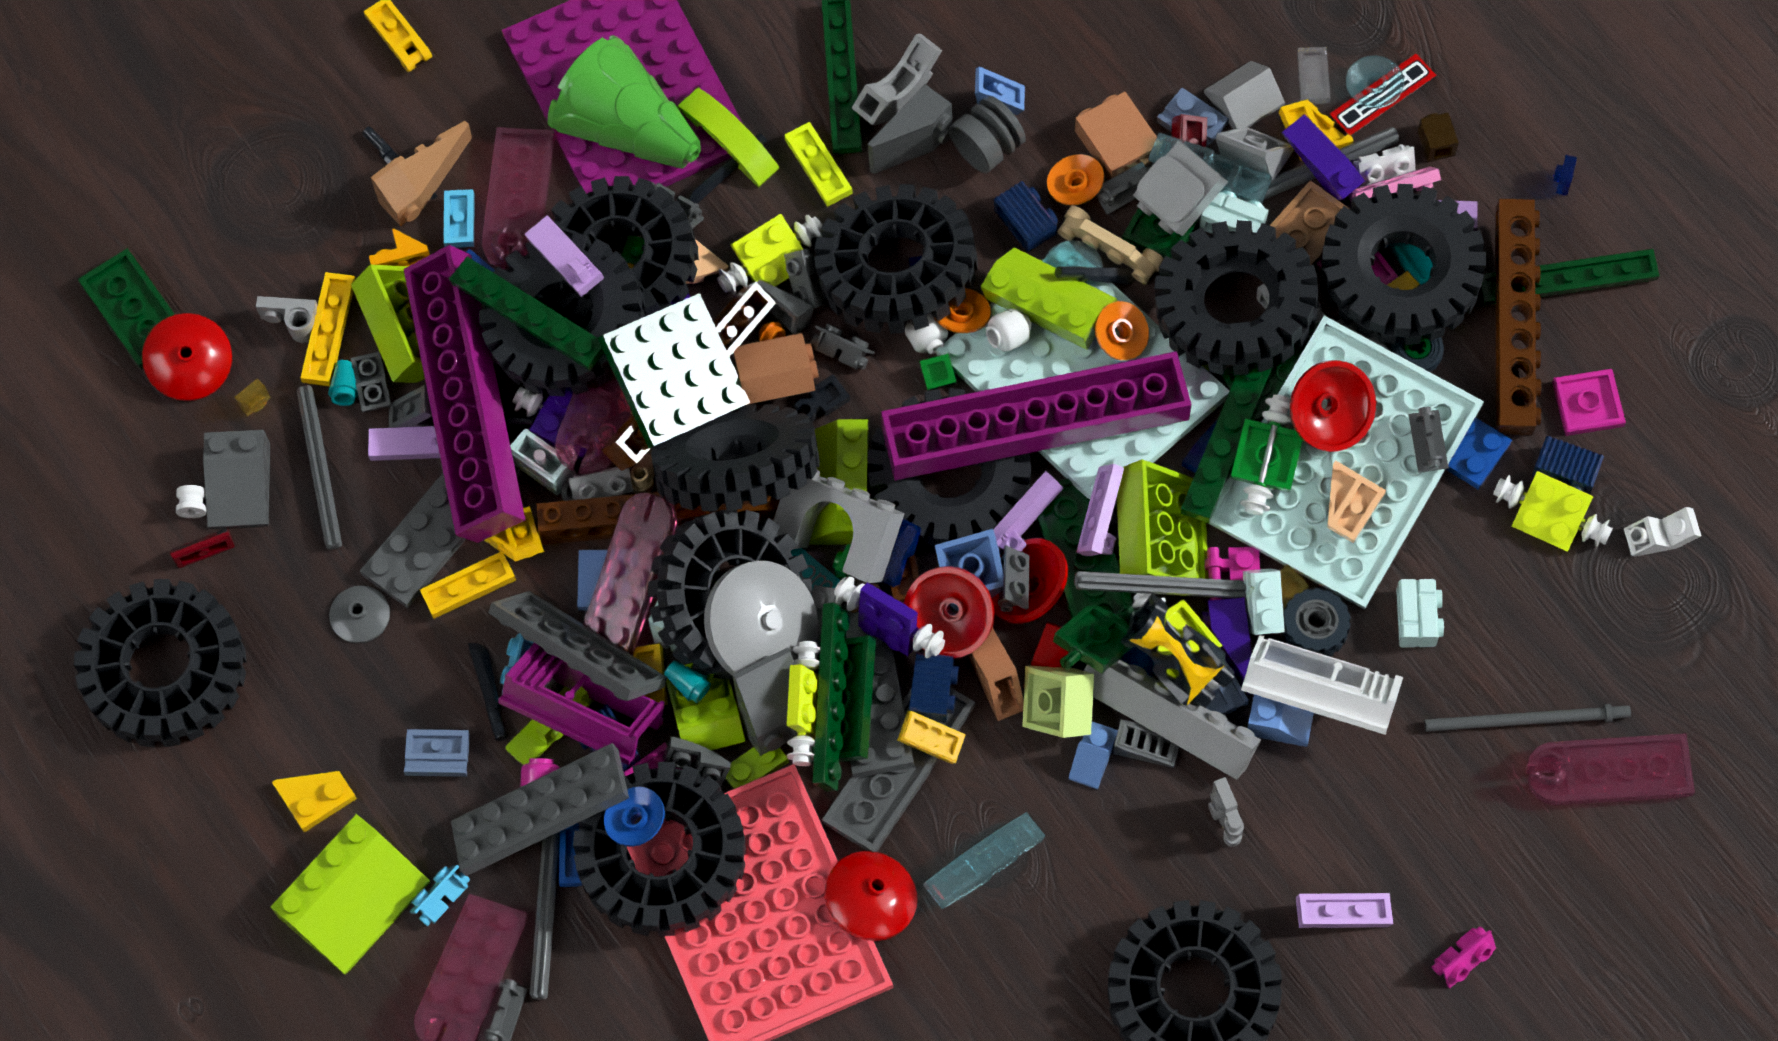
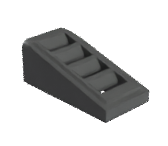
M762 280L757 282L776 302L767 314L793 335L798 334L811 324L812 305Z
M1121 719L1113 754L1174 768L1179 746L1141 724ZM1127 734L1133 735L1131 746L1125 744ZM1140 737L1145 738L1143 749L1137 748ZM1152 740L1158 741L1155 753L1149 752ZM1164 743L1170 744L1167 757L1161 756Z

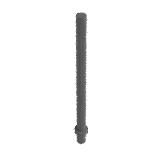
M1604 704L1603 707L1425 719L1424 725L1425 731L1429 732L1590 720L1612 722L1613 719L1630 718L1631 709L1629 705L1612 706L1611 704Z

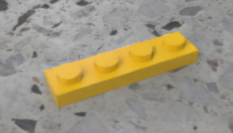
M325 272L317 313L300 377L302 383L330 386L353 296L351 284L355 281V277L352 275Z

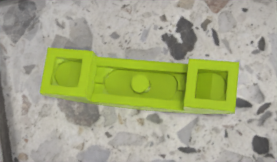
M699 87L677 106L697 128L701 126L739 164L738 168L758 188L779 170L778 164L757 138L728 109Z

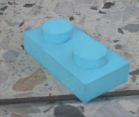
M473 189L444 191L445 247L448 245L455 248L474 247L475 194Z

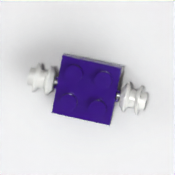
M523 387L518 389L512 402L516 404L515 411L524 408L527 410V417L536 414L538 411L539 414L531 426L530 432L547 444L580 461L584 459L593 442L596 443V451L599 454L602 452V447L613 436L612 427L605 429L603 432L600 431L610 413V408L582 393L575 395L570 387L566 388L565 396L549 395L546 402L543 401L542 392L541 394H534Z
M849 577L846 580L842 579L837 584L834 590L835 602L837 604H841L843 601L847 602L848 611L859 607L858 626L866 634L875 636L885 642L892 650L900 651L909 656L913 650L919 651L923 648L925 649V657L930 658L932 655L937 656L945 645L943 631H938L936 634L932 633L931 624L918 628V612L868 582L856 587L854 585V578Z

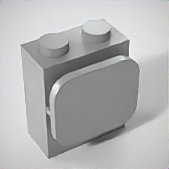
M1177 141L1166 156L1159 158L1138 183L1137 190L1133 196L1140 201L1137 207L1145 214L1151 216L1154 213L1161 219L1158 225L1167 233L1172 235L1175 231L1183 236L1228 181L1185 144Z

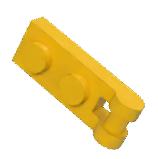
M380 0L364 11L367 20L400 60L407 72L415 69V65L420 61L426 62L432 58L428 47L391 0ZM414 46L416 51L408 55L406 50Z

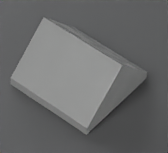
M1253 61L1246 63L1204 90L1205 95L1218 111L1229 118L1228 123L1233 129L1249 128L1285 105L1270 67Z
M1248 127L1217 133L1216 142L1223 163L1270 182H1273L1294 151L1289 143Z

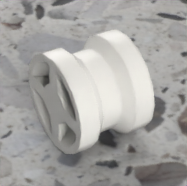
M184 485L177 488L176 497L179 499V504L176 506V514L178 516L200 518L206 515V506L203 504L204 499H206L204 487Z

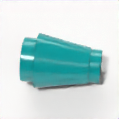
M339 360L335 364L328 394L331 397V401L336 405H351L358 396L352 362L348 360Z
M676 660L667 667L664 673L688 701L700 702L711 687V683L707 680L706 675L678 663Z

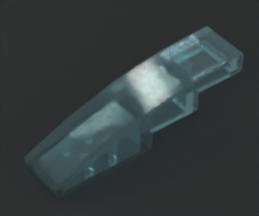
M1162 133L1158 134L1148 158L1150 162L1155 163L1159 158L1166 156L1176 142L1180 141L1228 181L1222 190L1230 191L1237 197L1249 201L1254 200L1262 204L1272 180L1270 174L1245 167L1242 162L1215 154L1212 149Z
M1026 812L953 860L928 879L923 886L938 905L944 909L989 882L992 875L1014 863L1022 853L1041 843L1045 834Z

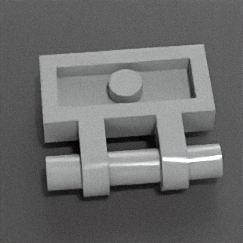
M1226 777L1214 781L1212 793H1210L1211 802L1208 803L1212 818L1215 821L1219 819L1222 828H1225L1223 834L1224 842L1229 847H1234L1241 842L1244 824L1237 810L1238 804Z

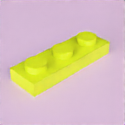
M810 122L784 135L785 141L827 207L853 194L852 187Z

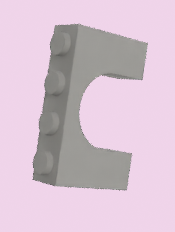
M817 470L812 479H807V484L799 490L789 488L790 494L780 499L773 520L780 525L777 535L788 533L797 544L793 549L808 548L818 515L825 506L832 502L836 503L848 513L853 526V539L842 572L866 583L882 582L905 513L894 509L895 504L882 499L875 501L869 498L870 493L857 488L851 490L844 487L845 482L833 477L823 478L819 476V470Z

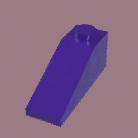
M1305 114L1281 132L1326 192L1337 200L1344 199L1365 182L1350 160Z
M1245 597L1209 600L1207 610L1202 612V622L1222 644L1221 650L1226 653L1225 660L1233 669L1234 676L1242 686L1252 655Z

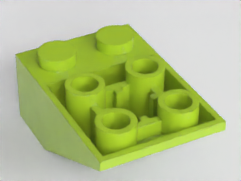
M693 663L686 664L685 666L692 669ZM714 674L706 675L707 680L711 683V687L700 702L695 703L693 700L688 701L667 678L666 684L681 739L696 743L709 750L745 742L729 679L713 678Z

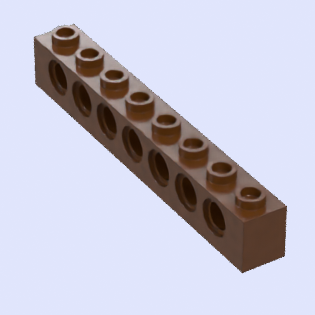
M1499 199L1495 208L1496 430L1502 434L1532 435L1536 425L1540 426L1541 408L1536 407V397L1541 395V379H1536V368H1540L1541 351L1536 350V340H1540L1541 324L1536 322V312L1540 311L1541 297L1540 294H1535V284L1540 282V266H1535V256H1539L1540 238H1535V228H1539L1540 211L1535 210V200ZM1519 228L1525 235L1516 236L1512 233L1511 229ZM1520 256L1524 259L1525 263L1516 264L1512 261L1511 257ZM1520 284L1525 288V292H1516L1512 289L1511 285ZM1520 312L1525 316V320H1515L1511 313ZM1520 340L1525 344L1526 348L1517 349L1511 342ZM1519 368L1523 370L1526 377L1518 378L1514 376L1512 369ZM1521 397L1525 400L1526 405L1517 406L1512 402V398Z
M757 282L739 290L713 320L729 357L776 303ZM631 414L602 447L601 451L623 471L636 465L650 448H648L633 414Z
M658 492L537 503L538 532L542 545L675 532L674 529L684 522L717 511H702L701 505L694 510L681 508L680 503L673 505L667 502L665 497H661ZM766 495L768 503L754 507L749 501H743L742 509H737V512L749 510L760 513L759 520L770 518L773 521L780 499L777 500ZM726 503L722 504L717 511L727 509Z

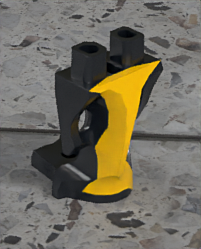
M1152 593L1144 604L1131 614L1129 629L1120 642L1129 648L1136 646L1151 657L1155 662L1152 670L1181 704L1187 706L1193 701L1206 708L1215 697V691L1207 684L1213 679L1224 688L1234 678L1233 669L1225 662L1226 653L1187 624L1183 627V633L1179 637L1167 623L1166 612L1168 607L1165 601ZM1194 641L1198 645L1199 650L1190 651L1186 646V642ZM1163 646L1169 651L1161 652L1158 650V647ZM1167 669L1178 670L1179 676L1173 677L1169 675Z

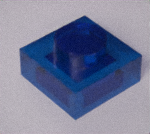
M1565 155L1563 165L1557 164L1553 178L1554 182H1558L1557 194L1568 195L1577 157Z

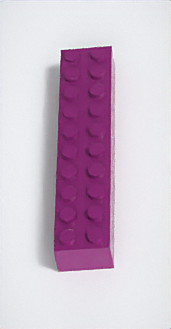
M448 245L404 268V274L455 534L479 543L525 521V515L492 354L486 346L482 336L484 330L479 322V310H482L481 302L452 285L449 280L467 256L472 259V256Z
M1176 351L881 411V427L894 480L1188 421L1192 404Z

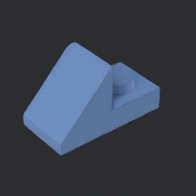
M982 67L976 68L975 96L977 104L984 97L990 95L1000 100L1015 115L1024 111V85Z
M1092 722L1091 735H1084L1082 741H1079L1068 780L1098 790L1115 745L1118 730Z

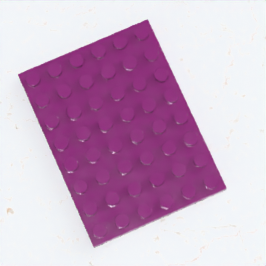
M569 0L502 30L503 37L547 123L551 101L553 99L558 100L559 92L561 91L558 85L568 69L590 45L601 38L610 40V35L617 36L630 46L649 75L654 77L668 100L675 103L676 106L699 87L721 103L742 123L677 0ZM682 112L681 114L699 139L701 145L699 156L695 161L689 162L683 169L638 158L633 153L601 146L596 142L557 132L556 129L550 127L572 172L586 194L593 191L591 181L605 177L608 185L614 186L615 176H629L633 185L636 184L638 178L655 184L661 183L667 187L732 158L701 126L697 128Z

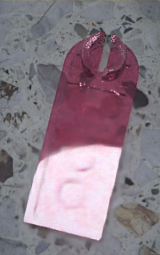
M497 127L482 233L484 254L488 261L496 267L506 269L507 262L505 258L508 256L509 245L514 246L512 252L517 250L522 257L528 254L525 244L529 241L525 233L545 218L555 141L554 130Z
M612 368L608 370L612 379L600 387L595 379L588 382V392L577 395L573 392L557 433L555 452L559 461L566 468L573 471L582 447L587 449L580 465V474L588 475L601 472L611 464L612 461L601 449L631 414V409Z
M649 493L636 494L623 506L583 625L632 656L652 601V597H648V582L658 579V575L650 571L654 557L664 555V552L659 547L667 536L675 534L674 529L677 526V509L675 505L667 502L665 497Z
M1687 733L1548 742L1540 745L1533 751L1526 767V774H1529L1527 782L1530 790L1539 800L1551 805L1693 797L1695 794ZM1554 772L1555 776H1545L1542 773Z
M472 894L468 895L415 1014L414 1026L419 1041H436L439 1033L443 1032L444 1029L446 1031L441 1041H474L528 919L526 912Z

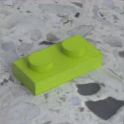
M753 747L731 762L730 770L725 780L732 789H735L776 772L789 763V760L780 748L760 756Z

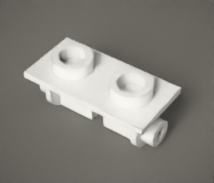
M1400 144L1398 147L1382 151V156L1380 157L1377 153L1357 157V161H1353V166L1365 180L1360 186L1415 171L1414 147Z

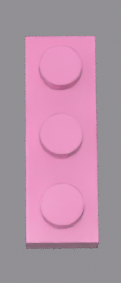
M1429 166L1356 188L1349 194L1350 202L1363 192L1368 198H1371L1373 188L1388 185L1390 193L1397 192L1398 184H1413V188H1416V191H1422L1423 186L1432 188L1433 182L1441 180L1439 169Z

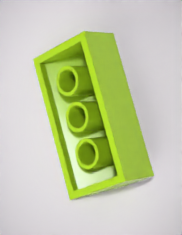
M1015 247L994 263L981 285L987 300L1007 310L1012 308L1019 310L1022 314H1026L1031 322L1086 350L1089 349L1096 337L1095 322L1102 309L1106 305L1117 301L1115 297L1083 281H1079L1077 278H1057L1055 276V267Z
M370 264L351 284L392 381L405 383L419 382L425 379L404 274V268L408 266Z
M868 419L835 420L814 429L820 460L819 467H817V470L820 471L819 476L826 479L833 477L845 482L844 487L848 489L857 488L868 492ZM832 502L822 509L816 520L809 545H851L853 539L852 522L848 513L840 505Z

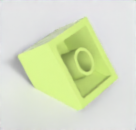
M1025 666L1022 727L1061 738L1091 735L1094 673L1074 668L1066 670L1061 667Z

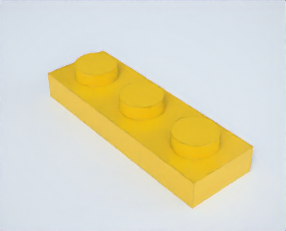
M499 552L420 589V592L433 619L516 581V578L505 555Z

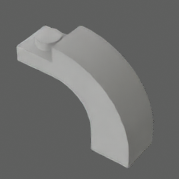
M916 34L896 67L881 81L866 84L852 109L872 125L882 124L892 119L920 88L927 84L933 75L930 70L942 50L922 34Z

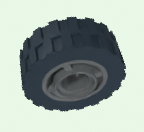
M1315 588L1314 590L1306 589L1300 594H1295L1293 599L1287 603L1283 613V640L1287 644L1329 657L1333 656L1336 651L1338 652L1342 648L1343 643L1345 644L1351 624L1349 623L1351 617L1347 611L1348 607L1345 603L1343 604L1339 596L1333 595L1328 590H1320V588ZM1309 621H1318L1322 624V627H1313L1309 624Z

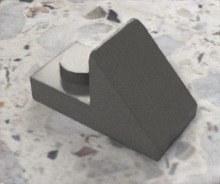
M426 385L391 402L392 406L389 407V428L434 426Z

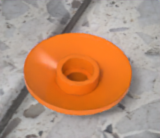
M1083 154L1071 155L1063 158L1052 167L1047 177V188L1050 195L1057 202L1065 205H1079L1091 200L1099 193L1104 183V171L1101 164L1091 156Z
M965 288L966 298L958 307L948 302L951 314L940 321L935 317L934 319L945 329L956 333L976 332L982 329L990 319L991 308L986 298L975 290Z
M1116 301L1102 309L1095 322V335L1099 346L1108 356L1116 360L1126 361L1136 358L1144 351L1149 339V327L1145 316L1135 305L1125 301ZM1115 328L1119 331V337L1115 333Z

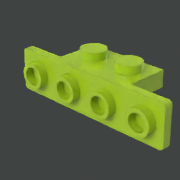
M582 686L574 694V699H572L587 708L595 701L589 698L588 692ZM564 687L558 694L565 697V693L571 689ZM532 719L506 745V750L518 762L524 765L529 763V758H539L554 741L559 740L564 734Z

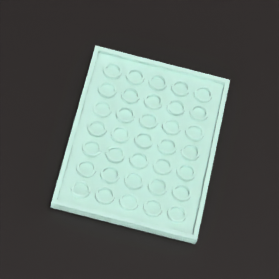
M1067 241L1043 260V262L1055 268L1058 266L1094 267ZM1095 281L1083 282L1115 297L1117 301H1125L1135 305L1145 316L1149 327V339L1144 351L1136 358L1126 361L1111 358L1101 349L1096 337L1089 349L1086 350L1031 322L1032 329L1030 330L1028 342L1011 351L1003 352L998 348L992 347L986 336L988 323L976 332L955 333L944 343V347L936 349L937 356L949 353L954 372L975 392L1174 351L1169 346V338L1164 339L1159 326L1113 283ZM992 302L990 304V318L1007 309ZM1115 328V333L1119 337V331ZM1186 352L1178 357L1192 404L1188 421L1038 452L1064 477L1069 479L1084 496L1090 499L1099 467L1110 464L1124 467L1141 459L1154 463L1225 402L1230 391L1203 366L1197 368L1187 363Z
M1323 316L1278 395L1291 399L1292 391L1298 379L1315 364L1328 360L1351 363L1367 375L1375 391L1376 412L1370 429L1358 443L1341 451L1329 452L1319 450L1303 441L1291 492L1266 487L1273 494V498L1266 499L1265 504L1270 507V511H1263V515L1250 514L1240 504L1242 500L1248 499V494L1243 491L1244 488L1254 484L1231 479L1230 475L1208 524L1259 550V552L1365 610L1445 469L1418 473L1408 414L1418 413V409L1422 407H1430L1431 411L1439 410L1449 464L1484 401L1332 319ZM1326 399L1321 403L1323 409L1327 406ZM1288 410L1287 415L1289 417H1291L1290 410ZM1265 418L1262 420V423L1269 424ZM1292 422L1281 425V427L1295 430ZM1335 460L1386 490L1385 495L1354 543L1327 528L1332 469Z

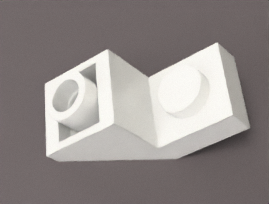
M1688 507L1663 519L1647 516L1624 528L1631 555L1634 557L1676 549L1701 537L1694 510Z

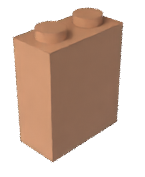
M1126 92L1109 96L1102 104L1093 109L1087 108L1075 118L1076 134L1091 156L1101 164L1104 175L1108 180L1141 162L1147 166L1161 158V142Z
M803 333L741 345L734 351L738 377L742 390L746 392L750 401L748 404L815 391L813 379L819 378L817 365L814 360L811 343L805 344Z

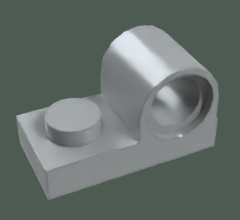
M257 296L256 308L261 319L270 323L285 321L293 340L300 343L309 341L318 305L316 300ZM306 321L303 326L295 327L298 322Z

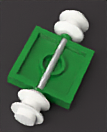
M1273 395L1272 398L1265 400L1270 409L1269 411L1262 412V416L1269 424L1249 419L1244 421L1231 479L1254 484L1244 488L1243 491L1248 494V499L1240 502L1245 507V511L1250 514L1263 515V511H1270V507L1265 503L1266 499L1273 498V494L1266 487L1291 492L1303 440L1296 430L1281 427V425L1292 422L1291 417L1287 415L1288 410H1290V398L1283 395Z

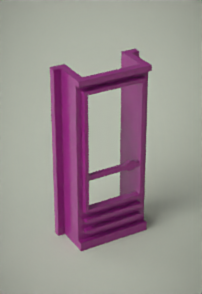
M535 642L505 675L502 696L498 701L499 704L595 750L613 743L619 750L621 762L627 765L635 757L638 738L648 726L658 730L664 720L662 718L665 706L664 701L661 700L658 703L644 695L629 701L621 700L609 689L593 683L587 675L571 669L565 661L557 656L546 653L544 648ZM551 678L571 689L565 693V697L545 688V685ZM582 686L588 692L590 699L603 705L608 704L609 708L635 719L630 727H627L572 699H574V694Z

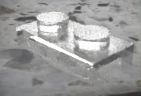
M1327 47L1298 48L1297 62L1300 101L1308 100L1312 104L1330 103Z

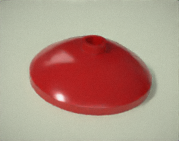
M183 313L162 320L150 331L143 346L142 362L147 378L160 393L179 401H196L210 396L224 384L232 366V349L225 332L214 321L198 314ZM183 349H190L192 354L190 357L184 358L181 356V351Z
M1328 360L1310 367L1298 379L1290 399V416L1297 434L1310 446L1329 452L1345 450L1358 443L1370 429L1376 412L1375 391L1367 375L1357 366L1339 360ZM1326 399L1327 406L1323 409L1321 403Z
M1041 538L1024 540L1027 545L1021 552L1029 555V609L1026 610L1016 605L1011 612L1001 611V607L998 605V593L992 598L994 604V614L1000 619L1016 624L1033 621L1048 612L1062 595L1068 578L1067 560L1063 552L1048 540Z
M953 566L933 568L919 576L912 583L905 596L904 604L918 612V628L931 624L932 633L936 634L938 631H943L945 645L938 655L953 656V658L966 656L978 649L986 641L992 630L994 604L991 595L983 582L965 569ZM951 603L958 606V613H953L950 610Z
M860 851L845 856L832 868L825 884V902L830 915L844 931L863 940L881 941L898 935L909 925L917 908V891L910 874L898 861L879 852ZM872 884L879 885L881 890H875L872 887Z

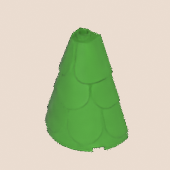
M610 35V40L601 38L594 42L574 61L558 85L561 91L559 92L558 100L553 99L551 101L548 111V125L560 133L596 142L601 146L633 153L638 158L681 169L689 162L695 161L701 151L699 139L675 103L668 100L654 77L649 75L630 46L614 35Z

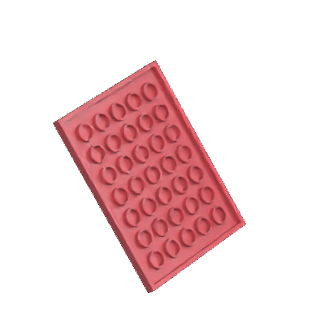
M792 764L724 793V795L728 793L736 806L745 836L746 855H744L745 869L742 880H737L736 893L730 902L724 900L720 905L722 911L709 921L705 917L699 921L700 927L685 932L684 928L675 929L674 936H664L708 1041H771L892 989L893 983L874 941L863 940L850 935L834 921L828 911L825 902V884L829 873L838 860L796 766ZM664 818L660 830L652 839L638 846H627L630 857L634 861L635 869L645 875L652 873L655 877L672 874L674 869L679 870L689 859L688 850H692L693 847L691 834H685V827L682 824L671 819L668 822Z

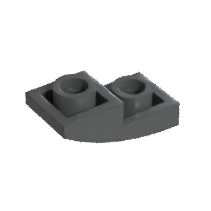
M380 351L352 357L351 362L362 413L392 406Z
M671 737L663 753V762H674L675 767L683 769L684 765L697 769L702 778L706 779L709 776L721 786L730 770L731 763L722 756L684 739Z

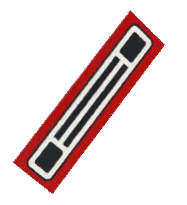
M1414 54L1335 109L1330 115L1351 136L1437 75L1417 54Z

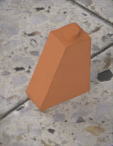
M992 627L986 641L967 656L996 719L1000 721L1022 712L1024 699L1017 670Z

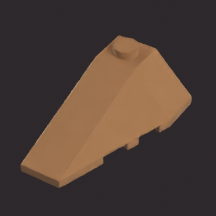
M466 121L461 122L438 135L434 144L425 147L423 144L415 148L414 155L407 159L399 156L371 177L379 204L400 226L407 221H413L419 216L421 210L424 209L433 193L470 142L472 135L469 124Z

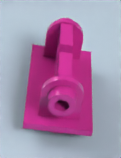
M1480 926L1476 929L1471 928L1456 942V945L1462 950L1460 953L1450 947L1434 960L1435 964L1432 968L1439 976L1444 974L1448 988H1451L1457 982L1463 981L1473 968L1480 962L1489 959L1493 951L1496 950L1490 930L1485 932Z

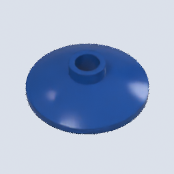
M645 787L627 789L629 798L605 811V830L609 837L620 845L631 847L644 844L658 833L663 824L665 816L663 802L654 791ZM642 818L637 824H634L636 819Z

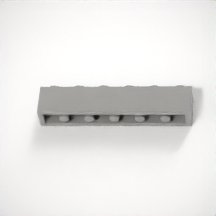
M1121 659L1116 661L1103 674L1089 665L1084 670L1094 673V698L1236 780L1247 769L1261 739L1254 736L1250 729L1236 726L1227 721V717L1222 713L1210 711L1193 701L1187 706L1181 704L1160 680L1147 675V672L1140 666L1130 665Z

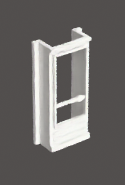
M1260 634L1248 664L1241 688L1242 691L1386 735L1403 677L1396 675L1395 679H1393L1388 674H1385V676L1380 675L1378 671L1374 673L1369 671L1370 669L1346 661L1268 638L1266 640L1264 639L1265 635Z

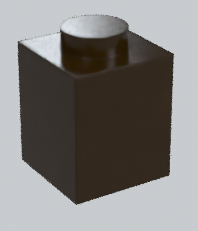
M1432 113L1420 119L1417 133L1427 163L1456 156L1459 142L1449 113Z

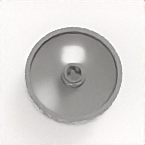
M752 561L735 566L718 579L708 596L704 613L706 638L716 660L732 676L785 648L790 650L793 660L798 659V654L793 652V647L799 646V642L817 641L818 616L814 600L802 580L791 570L780 564L770 561Z

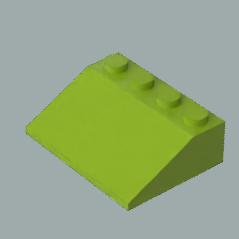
M1143 459L1124 466L1117 493L1120 574L1209 579L1208 570H1205V559H1207L1206 522L1181 514V507L1193 478Z
M356 814L274 902L271 908L282 922L346 975L404 912L412 900L430 883V880L378 831Z

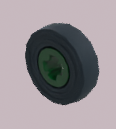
M1427 334L1422 335L1420 344H1415L1417 348L1423 347L1421 354H1418L1417 351H1411L1414 344L1405 345L1404 337L1396 336L1395 345H1390L1391 352L1428 372L1437 368L1442 360L1444 350L1441 337L1430 341Z

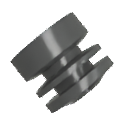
M990 95L984 97L979 101V104L971 108V115L964 114L948 127L950 138L959 153L972 167L985 174L1003 161V154L1010 155L1015 151V148L1026 142L1024 130L1015 115L1005 104Z

